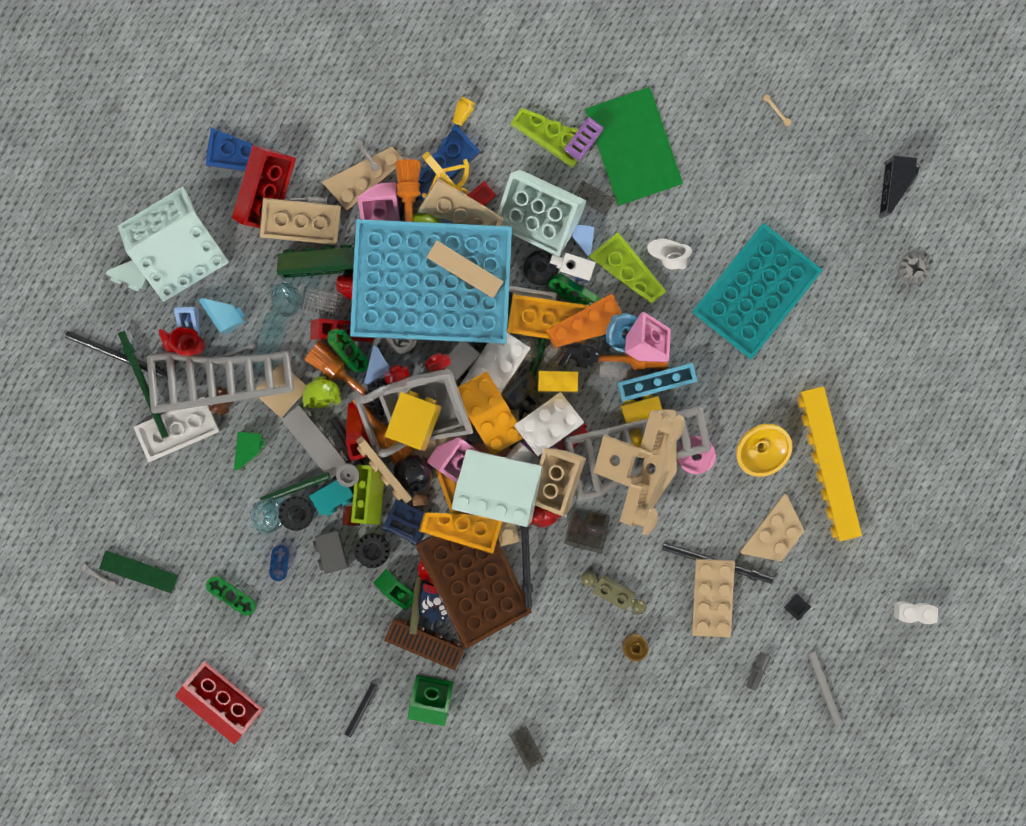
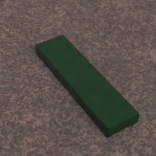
M108 550L105 551L99 567L101 570L171 594L179 577L178 574Z

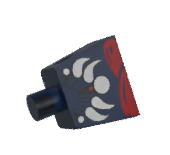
M424 582L419 614L426 616L423 627L435 630L437 620L445 622L448 614L434 585Z

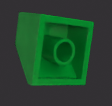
M416 675L407 719L445 726L454 682Z

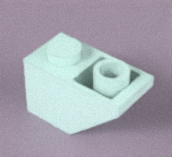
M132 260L106 272V275L111 276V281L121 284L122 281L129 284L128 288L138 292L140 288L146 290L149 283Z

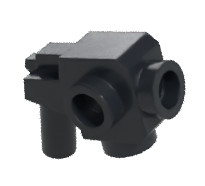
M580 343L565 345L566 352L558 365L565 368L569 360L572 359L577 363V367L587 369L588 365L591 366L593 363H597L599 352L596 351L597 349L594 346Z

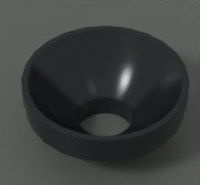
M536 251L526 258L523 271L529 282L535 285H547L550 283L553 276L558 272V268L549 265L552 254L546 251ZM539 261L544 262L547 266V269L542 273L537 272L535 269V265Z

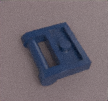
M396 499L381 530L396 534L410 541L415 546L422 535L419 529L424 512ZM394 519L417 530L416 534L413 535L391 524L392 520Z

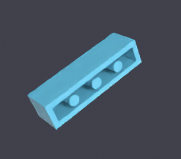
M693 363L619 382L617 383L621 402L698 381Z

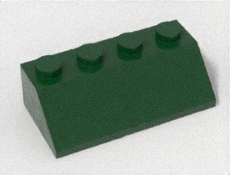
M340 245V249H333L332 246L321 247V250L316 251L313 248H303L302 252H294V249L283 250V253L278 254L277 275L281 278L351 273L354 270L355 247H352V245Z

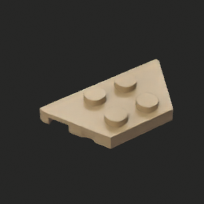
M786 494L781 496L739 551L741 554L782 561L804 533V529Z

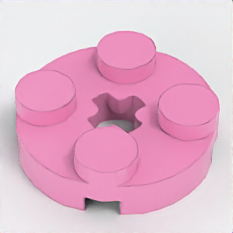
M701 436L689 437L691 448L703 445ZM682 442L679 445L677 451L684 450ZM710 442V451L700 453V459L693 460L692 455L677 459L681 468L691 474H700L708 471L713 466L716 458L712 443Z

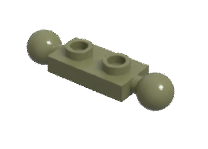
M586 571L582 574L581 581L585 586H595L592 593L624 611L627 610L628 606H631L632 611L638 615L646 611L647 605L643 600L633 599L636 594L635 592L604 575H601L598 580L591 571Z

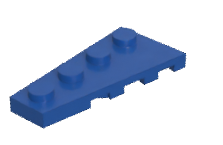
M454 124L451 132L444 138L441 143L442 145L436 153L434 152L432 157L444 169L464 164V159H467L468 163H470L481 152L461 129ZM428 164L419 174V190L421 195L418 198L422 202L425 199L422 197V194H428L436 176V173ZM462 169L453 170L445 173L451 179Z

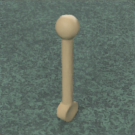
M765 94L763 100L771 105L782 118L785 126H790L791 120L786 118L771 101L770 95Z

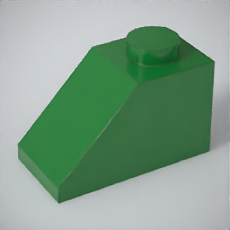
M237 433L234 470L243 469L262 453V449H265L266 438H263V434Z
M385 569L373 582L384 596L405 611L413 604L414 592L389 570Z

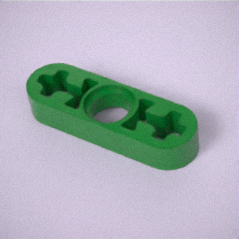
M562 274L554 275L549 283L553 292L571 303L591 305L590 302L594 303L600 299L594 293ZM571 291H577L580 296H574Z
M332 329L328 334L329 344L352 371L364 372L368 367L367 357L344 330ZM347 346H350L351 352L347 356L345 350Z
M214 576L206 582V589L209 593L242 615H251L256 610V602L251 597L221 577ZM211 581H219L218 586L222 589L225 585L228 587L223 591L222 596L219 594L221 592L220 589H212ZM229 590L234 591L237 595L234 601H229L226 598V593ZM242 596L243 599L241 601L245 604L250 602V607L252 609L244 611V605L239 603L238 606H236L235 603H237L240 600V597Z

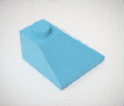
M204 298L199 300L220 333L228 335L246 323L243 319L245 314L240 307L236 308L230 304Z

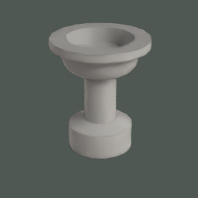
M352 464L342 465L336 473L337 481L344 487L355 485L359 480L358 469Z

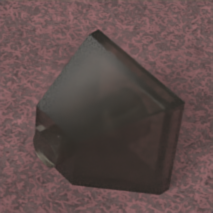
M572 507L564 544L602 554L610 515Z

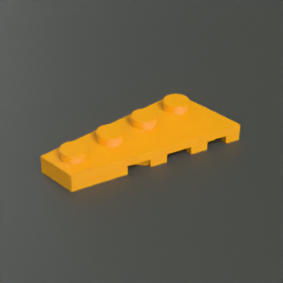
M424 512L419 532L493 553L502 521L478 515Z

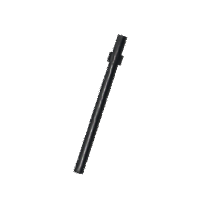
M67 331L65 334L66 339L131 365L128 357L123 353L70 331ZM137 360L141 370L148 372L147 363ZM155 365L156 377L168 380L167 372Z
M528 525V527L521 526L523 584H521L522 593H524L525 608L532 607L531 593L533 592L530 572Z
M663 543L662 546L664 551L693 560L715 559L667 543ZM735 565L734 573L747 576L753 581L760 580L769 584L773 583V576L760 573V570L752 568L750 570Z

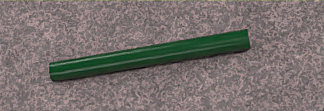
M326 472L260 497V501L262 504L324 482L331 479L330 473Z

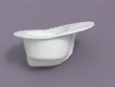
M667 239L653 240L647 246L648 252L652 256L661 259L664 267L673 270H684L687 258L692 253V249L688 245Z

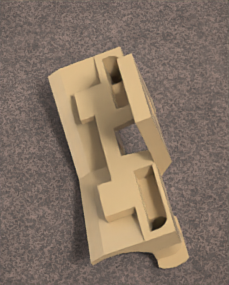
M674 410L650 411L640 448L608 435L603 436L593 472L629 487L620 522L629 526L639 525L644 527L643 535H648L655 529L658 522V511L654 506L677 472L676 441L683 433L684 418L682 415L676 416V411ZM615 455L620 459L619 465L614 464L613 458ZM635 457L644 458L640 474L631 477ZM651 463H653L656 467V471L654 474H652L649 470V466Z

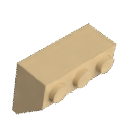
M545 447L539 465L542 466L535 506L561 516L568 513L586 458L569 451Z

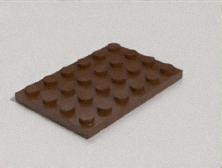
M430 536L415 544V548L464 649L475 645L532 613L530 608L524 607V594L498 539L493 553L436 536Z

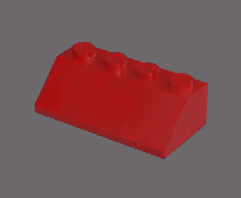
M253 145L232 219L242 225L260 228L263 198L284 200L296 158L269 148Z
M205 661L175 695L176 698L234 745L264 710Z

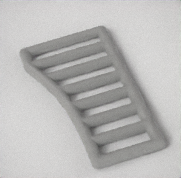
M288 351L237 357L181 356L175 352H163L147 356L152 413H162L294 391L291 358ZM283 359L286 385L274 387L271 361ZM166 360L170 403L158 405L155 361ZM174 360L186 361L188 401L178 402ZM264 362L266 389L255 390L252 363ZM194 363L206 364L208 398L197 399ZM213 364L225 365L227 395L216 396ZM233 364L245 365L246 392L236 393Z
M694 407L677 411L676 416L682 415L684 418V430L681 435L684 450L676 452L677 459L710 451L711 445L703 409L701 407ZM696 415L703 445L691 448L685 418ZM648 419L564 439L565 449L571 453H574L572 444L584 442L595 489L583 493L581 480L579 479L575 491L578 501L601 497L621 484L612 480L602 487L599 475L593 473L596 459L591 440L621 433L623 442L631 444L629 431L640 428L643 439ZM614 456L613 461H614V464L617 465V464H616V460H615V456ZM634 461L630 476L633 477L640 474L643 464L636 466V461ZM651 463L649 469L655 467V465Z

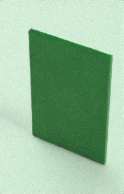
M650 87L598 103L585 109L587 117H590L604 128L596 143L618 206L670 190V188L683 184Z

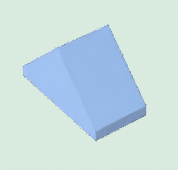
M577 225L571 237L588 257L591 255L594 227Z
M195 307L174 308L177 326L192 328L196 330L200 337L199 309Z
M373 346L365 384L370 385L373 381L383 377V374L389 371L390 368L377 346Z

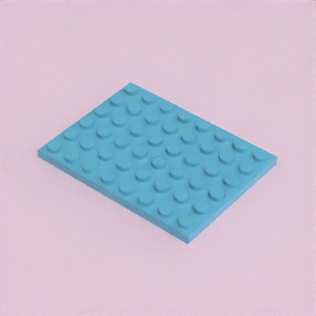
M356 219L350 336L506 344L512 227ZM439 241L502 280L503 284L495 297H489L428 259L427 255L435 242Z

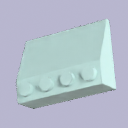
M518 170L510 174L497 214L503 217L500 226L512 227V235L560 257L581 218L587 200L529 173Z
M467 449L454 493L452 510L528 527L533 518L542 466Z

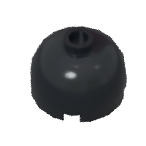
M417 455L408 456L407 460L402 461L401 459L394 466V476L407 493H420L427 489L432 481V468L427 463L425 457Z

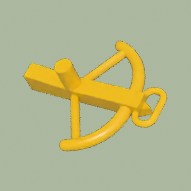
M428 151L422 155L436 173L430 189L437 178H440L443 182L460 192L465 191V195H468L467 189L462 188L469 176V163L467 159L463 160L464 164L442 169ZM464 168L463 177L457 185L445 173ZM423 193V194H422V197H423V198H425V197L427 196L426 193Z

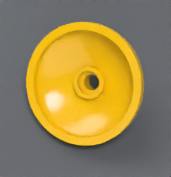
M761 424L755 426L740 439L736 449L737 462L744 472L752 476L764 477L774 474L788 462L791 456V438L778 425Z

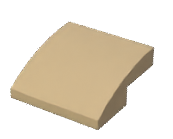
M282 363L273 370L274 387L286 385L284 365ZM293 373V392L258 397L281 419L303 396L306 386ZM266 379L257 387L256 390L267 388Z

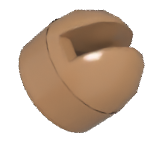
M416 493L413 496V506L428 505V499L424 493Z

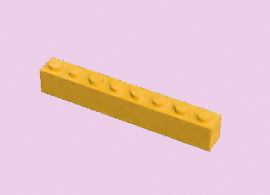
M823 386L798 392L797 402L799 408H803L804 412L802 422L804 426H807L809 434H806L807 441L813 448L811 453L812 461L814 464L817 463L818 467L816 477L818 482L822 483L821 496L823 501H826L828 507L825 508L828 520L831 519L833 526L830 527L831 535L839 542L860 537L862 533L825 388Z

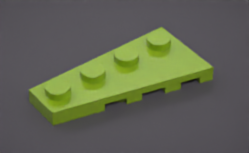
M524 108L519 110L510 125L573 168L578 160L564 149L578 129L569 128L558 121H551L542 115ZM582 133V135L591 140V137H589L585 133ZM577 139L578 142L586 146L584 142H582L580 139ZM573 144L572 147L581 153L582 150Z
M619 232L588 256L650 304L667 292Z

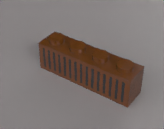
M399 616L398 619L394 618L384 640L385 642L454 671L456 670L464 651L460 641L444 639L445 635L436 631L432 634L426 631L427 628L418 624L417 634H410L408 619Z

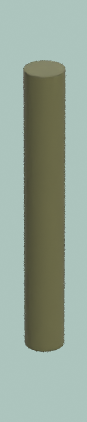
M416 577L410 634H417L423 579L420 577Z

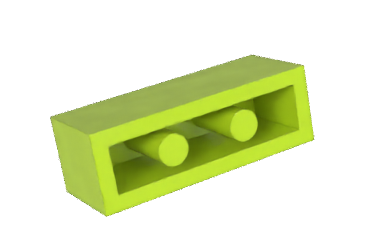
M356 465L359 471V480L354 485L351 522L380 525L384 482L380 477L383 474L379 470L375 472L371 466Z

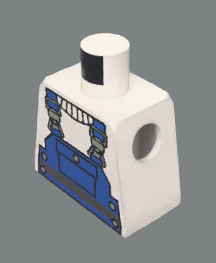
M565 253L564 257L552 254L549 265L559 268L558 274L587 284L590 281L596 262ZM571 263L573 269H568L566 264Z

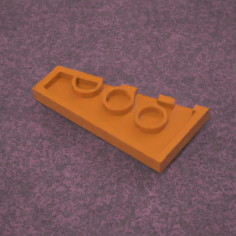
M608 294L546 329V332L554 347L571 344L606 334V329L612 316L622 314L613 294Z

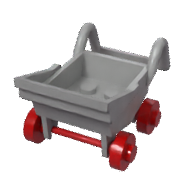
M441 353L432 355L425 362L429 373L404 379L410 375L408 367L395 365L383 374L386 383L392 384L379 387L364 396H361L359 391L353 392L352 396L371 446L378 457H387L406 446L396 441L392 446L381 449L363 405L378 397L381 400L389 423L400 392L407 393L410 390L418 393V398L425 400L426 397L437 400L436 404L442 407L429 441L473 433L472 421L467 415L454 376L450 369H447V366L451 364L448 354L441 355Z

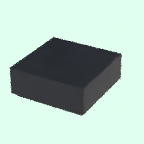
M795 594L783 608L799 621L811 606L798 594Z

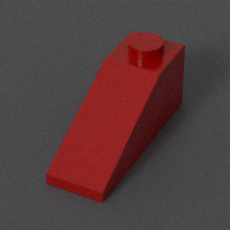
M321 318L311 320L310 340L328 341L329 332L332 329L344 330L353 342H372L371 337H351V321Z

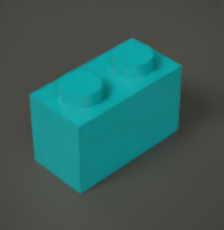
M335 480L309 497L320 516L326 514L328 517L337 511L336 507L342 504L345 507L352 503L354 492L351 487H344Z

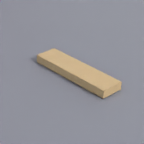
M439 241L435 242L427 255L428 259L491 298L495 297L503 284L502 280Z

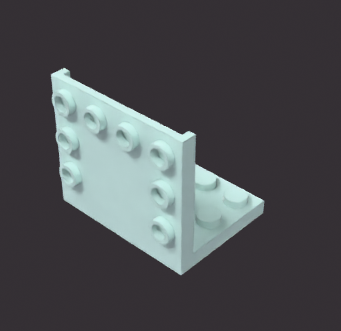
M184 187L179 188L118 225L125 251L163 302L229 263L222 250L196 215Z

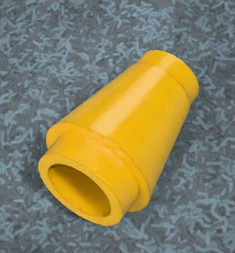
M461 97L457 101L452 122L462 126L475 109L473 108L475 103Z

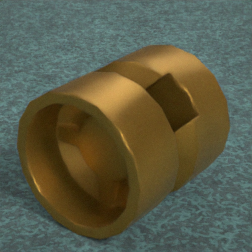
M635 633L626 636L622 643V650L631 661H641L648 655V644L639 634Z

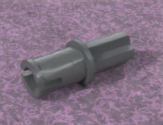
M760 652L754 667H751L753 670L746 687L751 690H757L763 674H766L765 669L771 656Z

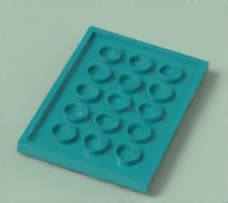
M763 222L691 313L748 359L752 360L823 270Z

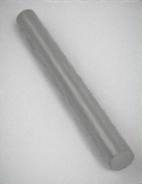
M812 651L808 655L834 725H841L842 721L815 651Z

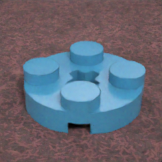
M630 313L612 316L606 329V342L615 350L625 352L627 334L622 337V331L624 329L630 331L637 317Z

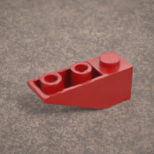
M351 402L348 403L346 445L350 461L368 458L367 455L363 457L357 450L359 445L356 440L361 436L370 446L371 443L357 406Z

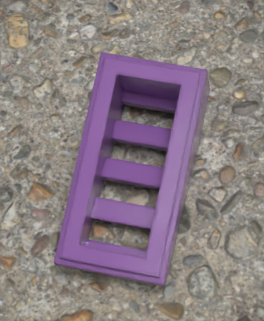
M588 117L564 150L580 161L604 128ZM584 132L591 137V140L582 135V133ZM577 139H580L582 142H584L586 146L578 142ZM573 144L577 146L580 150H582V152L580 153L576 149H574L572 147Z

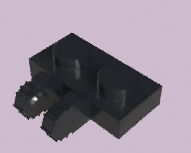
M524 369L503 394L502 397L510 410L516 411L520 406L523 411L530 413L532 410L531 405L525 399L527 398L534 405L539 402L536 394L532 392L538 383L530 370Z

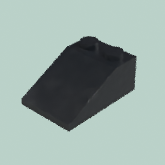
M894 155L885 162L879 218L883 219L892 213L914 180L915 175H918L919 164H917V158Z

